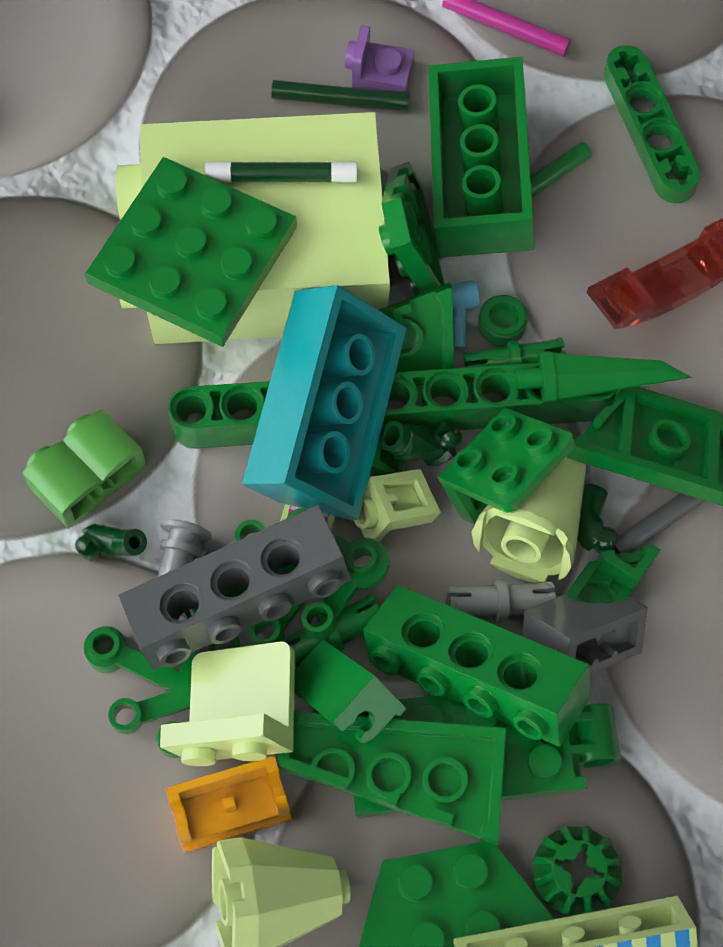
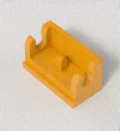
M274 755L264 760L253 761L165 788L175 817L176 830L185 853L217 844L219 840L237 838L292 821Z

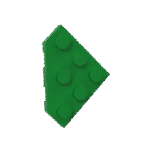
M409 162L391 167L381 203L386 224L379 226V234L387 255L394 254L401 276H408L410 287L415 296L444 285L445 280L422 184Z

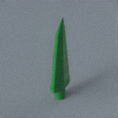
M539 352V368L515 369L514 372L516 389L540 388L543 403H556L564 399L692 378L661 360L556 354L553 352Z

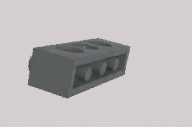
M316 505L125 591L118 596L140 651L152 669L156 670L160 667H172L181 664L190 657L191 653L213 643L222 644L236 638L242 630L263 620H277L285 616L292 607L309 599L330 596L342 584L351 581L343 555L319 506ZM298 565L288 574H277L284 566ZM248 587L240 596L228 597L234 589ZM198 609L191 618L179 620L180 616L187 610Z

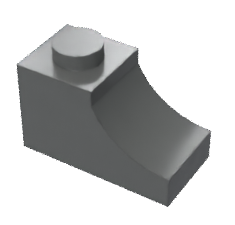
M563 595L526 609L524 612L522 636L589 664L591 675L642 653L648 607L633 598L614 603H587L572 600Z

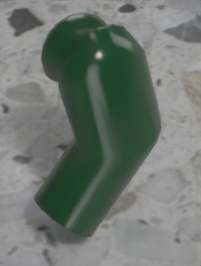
M585 484L577 540L582 548L587 551L594 549L600 554L601 551L613 548L617 534L613 528L604 526V522L600 517L608 492L598 485Z
M92 524L82 530L83 535L75 541L76 551L88 561L97 560L102 552L113 556L139 555L144 552L147 546V538L139 529H120Z

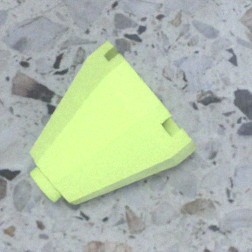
M242 837L219 840L217 847L212 849V896L214 906L217 904L220 906L222 921H216L221 947H282L337 919L342 915V904L350 902V883L346 870L338 869L331 856Z

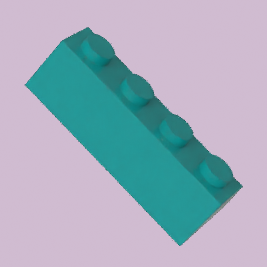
M339 285L295 291L242 485L279 503L306 509L318 505L322 513L349 520H358L407 328Z

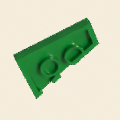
M450 282L379 309L380 312L407 328L396 372L454 369L453 292Z

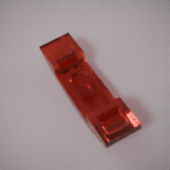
M723 218L704 227L699 238L634 272H631L626 267L589 286L586 293L614 329H622L646 322L689 302L723 281Z

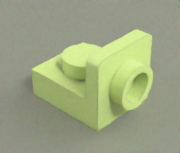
M417 469L370 477L359 519L354 520V522L361 529L364 537L380 542L390 530L432 523L441 511L422 470Z

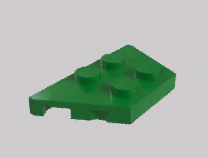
M642 387L623 389L616 394L611 404L606 406L595 417L590 427L575 439L576 446L567 455L568 459L723 506V415L716 410Z
M481 841L382 860L359 947H454L453 939L554 920V918L497 845Z

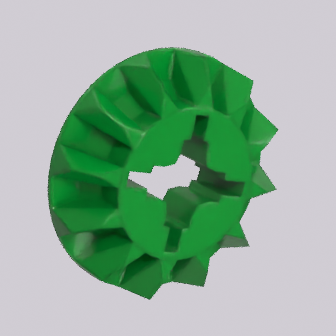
M566 825L546 836L538 847L532 867L534 884L545 903L563 915L574 916L604 910L613 902L623 883L622 859L617 855L610 838L593 831L590 826L570 827ZM581 849H584L585 867L593 870V874L600 875L601 878L596 876L594 878H584L574 894L571 893L573 886L571 883V873L563 870V866L556 865L555 862L559 864L563 862L572 863L581 852Z

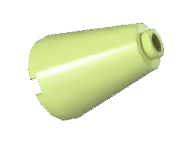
M566 456L530 496L512 512H503L487 505L477 517L471 532L473 544L478 552L483 545L493 555L490 564L499 571L516 579L532 583H545L548 575L559 574L558 580L565 578L575 560L587 464L568 459Z

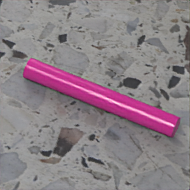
M443 0L442 2L443 8L564 57L570 47L571 39L478 1Z

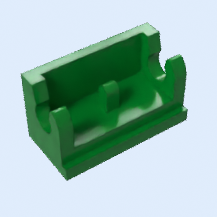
M323 639L295 669L294 694L329 720L340 731H344L353 724L360 713L368 711L369 719L367 723L359 728L355 735V738L361 743H366L375 738L395 714L400 717L407 709L375 675Z

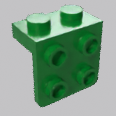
M504 408L463 451L455 456L454 460L437 478L460 517L475 524L477 517L487 505L503 512L516 510L575 448L576 441L569 431Z

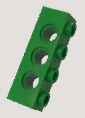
M398 584L363 629L369 662L382 673L390 676L397 674L413 681L431 695L438 697L444 695L460 702L476 715L483 718L493 717L507 723L532 740L542 739L560 747L591 698L589 664Z

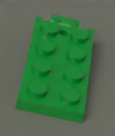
M431 695L399 699L407 709L400 717L395 714L392 718L506 728L502 801L582 792L587 789L585 776H581L580 767H603L621 761L614 712L610 704L586 705L560 747L551 743L544 744L540 740L529 739L517 731L515 727L493 717H480L469 710L466 705L444 695L440 697ZM364 711L358 716L369 717V713ZM353 795L357 818L403 813Z

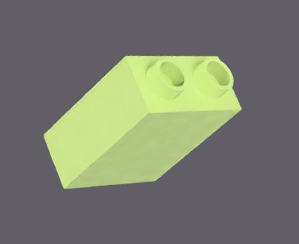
M375 112L140 124L141 164L116 166V194L120 220L162 157H166L205 175L206 162H357V182H221L296 216L297 219L296 230L228 340L282 337L294 292L298 290L339 285L377 310L389 306L390 279L388 256L379 234V226L385 224L381 205L383 197ZM120 299L122 309L138 308ZM147 312L154 344L208 341Z

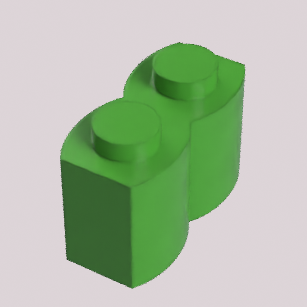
M101 409L91 415L86 414L77 418L69 426L67 436L63 441L51 447L44 446L38 449L29 458L27 467L22 473L29 489L67 528H70L91 514L108 495L113 494L130 482L143 469L146 462L142 448Z

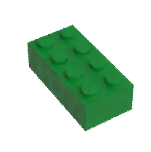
M523 56L428 65L433 218L439 258L535 250Z

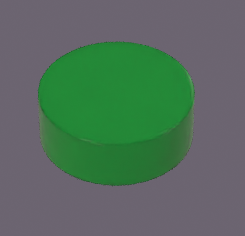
M497 295L489 298L484 302L479 313L478 328L481 335L488 342L499 346H506L508 341H519L526 331L528 322L527 309L520 300L509 295Z

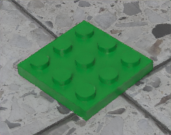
M162 157L86 271L85 276L89 285L223 347L296 230L297 219L296 216L166 157Z

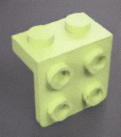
M274 642L198 653L192 661L189 722L161 725L160 748L180 756L181 763L189 766H211L216 763V760L232 758L242 761H259L266 759L267 755L293 752L295 651L293 647L285 642Z

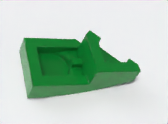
M653 545L645 546L642 551L616 554L615 550L601 551L597 560L589 561L565 596L572 600L587 603H614L628 600L661 549Z

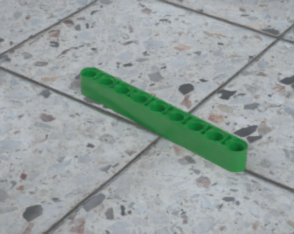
M539 363L396 372L389 400H400L405 406L399 409L387 407L383 424L386 425L391 421H401L427 425L428 428L436 431L441 423L451 422L459 430L484 429L504 408L548 424L594 421L595 417L606 406L611 404L617 391L605 392L601 395L564 399L556 403H543L542 398L533 392L540 388L516 389L514 382L515 369L539 368ZM270 381L190 386L178 390L170 398L168 404V413L175 439L181 445L193 449L253 445ZM490 392L498 393L505 400L492 402L483 395ZM438 396H448L455 403L445 406L436 403L433 399ZM243 409L255 412L253 416L244 420L232 417L234 413ZM191 413L204 415L201 420L195 423L182 421L186 415Z

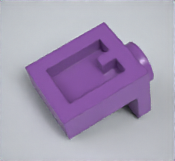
M361 25L357 42L349 41L345 58V68L352 69V87L407 92L414 62V50L370 42V26Z

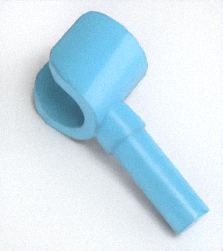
M474 280L456 283L452 287L455 350H465L466 310L479 308L480 305L478 287Z

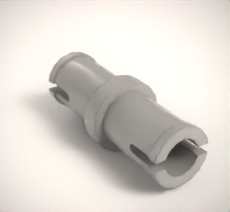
M494 580L492 585L447 586L446 605L475 617H494L496 622L508 621L509 616L524 615L526 609L555 599L556 594L555 592H550L554 591V584L551 581L507 585L506 580Z

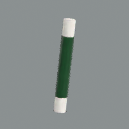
M206 162L205 176L219 182H357V162Z

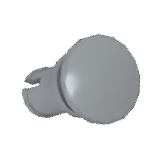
M161 521L160 527L169 532L168 539L161 541L160 548L164 551L158 577L195 559L201 558L202 549L198 547L199 541L210 540L212 533L202 526L188 521Z

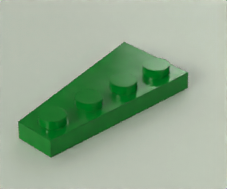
M294 711L293 752L278 754L277 766L280 770L499 846L507 737L506 728L391 719L375 738L366 743H361L355 738V735L359 728L367 723L369 717L357 716L353 724L344 731H340L320 713Z

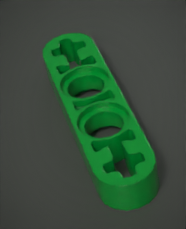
M618 46L608 54L603 74L605 83L656 193L666 202L674 204L683 203L694 195L698 185L700 170L645 54L634 46ZM618 65H623L624 68H618ZM627 70H633L631 85H629L630 77ZM635 98H645L651 101L654 109L649 112H640L634 109L630 102ZM654 134L664 135L670 140L672 146L667 149H657L649 144L647 138ZM671 170L678 180L686 179L685 183L680 185L676 179L668 180Z

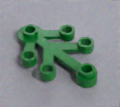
M306 508L296 509V510L292 511V512L287 516V518L292 517V516H294V515H296V514H298V513H301V512H303V511H305V510H307V509H306ZM244 521L235 531V540H241L248 534L265 528L259 521ZM331 532L343 555L351 581L342 584L335 593L325 597L323 602H314L305 607L301 615V621L309 636L315 639H324L330 636L336 628V619L358 589L374 588L386 577L390 567V559L386 548L379 541L362 537L348 542ZM362 556L371 557L370 562L365 566L358 567L354 565V561ZM298 565L284 566L277 574H288ZM238 587L228 597L240 596L248 587ZM305 602L292 607L285 616L277 620H263L250 626L249 635L254 644L282 642L285 629ZM191 609V610H192L193 613L195 614L198 609ZM324 614L328 616L327 621L322 626L313 627L310 625L312 618L316 615ZM266 626L275 627L273 635L269 638L261 639L258 637L262 628Z
M187 610L181 616L189 619L192 617V614ZM109 626L99 627L90 632L86 637L83 647L84 654L90 666L96 671L112 673L122 668L169 691L139 702L129 698L115 701L109 708L108 719L116 732L129 735L136 732L142 724L190 709L192 661L198 654V651L191 653L186 661L179 664L181 671L173 667H160L153 670L144 655L129 647L123 634L116 628ZM239 636L233 639V648L241 647ZM103 639L114 641V647L109 653L99 654L95 651L99 641ZM214 643L208 646L209 651L216 650ZM126 708L133 709L135 711V718L131 723L121 725L116 722L117 714L121 710ZM172 721V722H167V723H165V724H173V723H179V722ZM160 727L156 736L160 751L169 758H179L180 756L160 748Z

